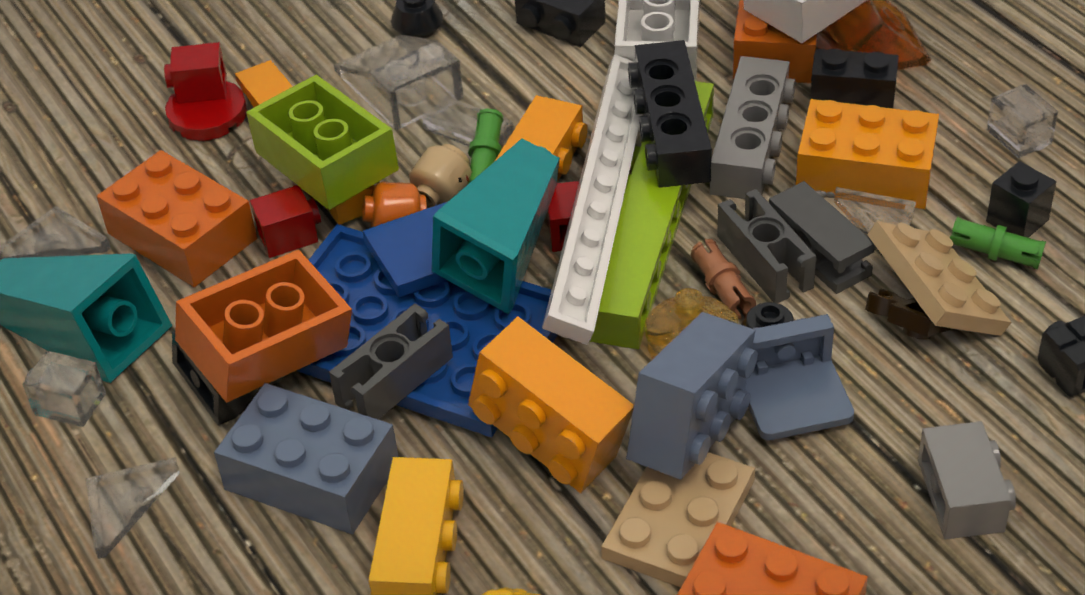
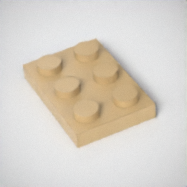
M876 221L867 234L935 326L1002 336L1012 323L1000 308V300L983 287L975 277L977 275L976 270L968 262L960 258L952 248L953 241L943 232L936 229H931L930 231L916 229L905 223H898L896 225Z
M709 452L701 465L695 464L681 480L646 467L601 546L602 559L682 587L716 523L720 522L732 526L755 481V468Z

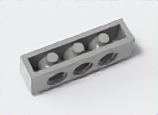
M740 57L711 159L710 195L745 199L747 192L757 189L763 195L765 184H773L776 159H772V156H780L783 132L779 131V129L786 130L789 116V105L785 103L792 104L795 94L796 79L789 78L790 61Z

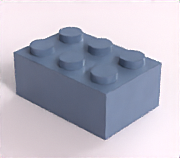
M701 312L638 373L626 459L680 480L695 464L701 465L708 454L709 448L715 441L721 442L725 438L732 422L735 419L741 420L747 411L750 402V393L745 391L747 378L751 376L758 357L757 350L753 349L756 330Z
M264 383L214 451L224 490L352 535L388 481L392 458L399 457L393 424Z

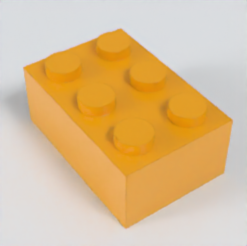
M810 99L797 155L796 185L805 181L815 191L834 193V198L925 209L939 114L919 110L909 111L884 108L876 105H858L833 100Z
M518 316L479 352L468 406L472 408L475 415L482 422L489 425L493 424L510 438L513 445L524 454H531L549 469V472L557 481L562 484H569L580 494L617 457L634 408L633 403Z

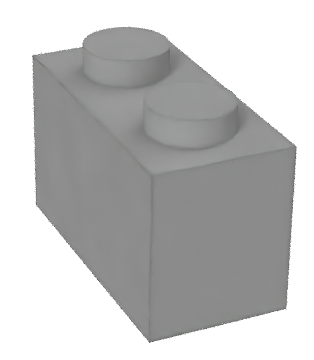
M983 422L922 428L918 462L944 540L1005 532L1009 510H1014L1016 506L1015 491L1011 480H1004L1002 476L998 444L995 440L989 441Z

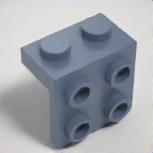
M828 314L753 328L756 330L753 349L757 350L758 357L751 376L747 378L745 391L750 393L748 407L761 438L775 440L847 425L853 421L854 408L832 362L834 326Z

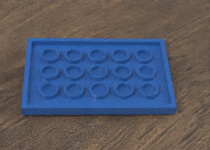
M337 224L309 258V261L352 308L348 345L346 348L296 371L331 383L330 370L415 303L428 313V319L426 320L427 332L434 328L433 323L438 319L449 325L453 358L396 405L492 438L498 428L493 424L489 425L482 422L475 415L472 408L468 406L479 352L517 316L553 343L558 334L542 329L552 290L523 281L514 307L509 314L448 280L398 297L365 245L363 232Z

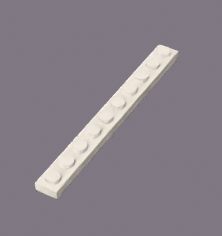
M615 54L608 67L542 329L588 345L595 329L638 135L639 116H642V114L636 115L634 108L633 90L638 88H630L628 63H633L634 61Z

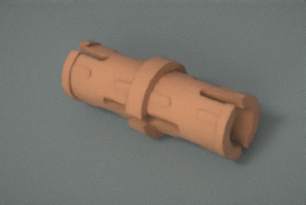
M705 239V244L710 250L709 253L701 241L698 242L691 250V258L704 274L706 287L712 294L719 296L727 308L730 317L733 319L742 318L736 308L737 305L746 317L750 309L756 306V300L741 282L739 269L735 264L726 260L714 240Z

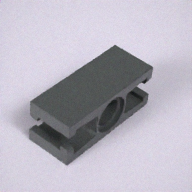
M805 181L769 198V204L816 255L815 275L834 293L838 294L872 276L873 265L867 260L863 261L861 259L874 253V243Z
M757 189L745 194V219H742L734 211L737 205L732 199L718 204L717 236L774 303L782 302L790 297V291L787 289L788 273L799 282V289L803 293L814 288L816 255Z
M414 303L329 371L335 404L349 410L354 406L352 400L355 398L358 413L380 419L453 358L449 325L438 319L433 323L434 328L427 332L426 320L428 319V313L425 309Z

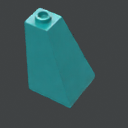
M521 138L443 205L433 216L432 272L509 314L514 307L557 186L560 158L553 155L546 148L536 146Z
M135 254L3 258L0 260V325L105 382L111 383L173 326Z

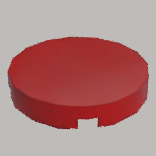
M226 81L225 99L177 103L174 92L169 97L165 110L169 127L173 132L176 130L180 132L181 137L189 140L207 141L221 138L229 133L228 128L235 124L237 127L242 124L246 116L247 107L243 91L236 84Z

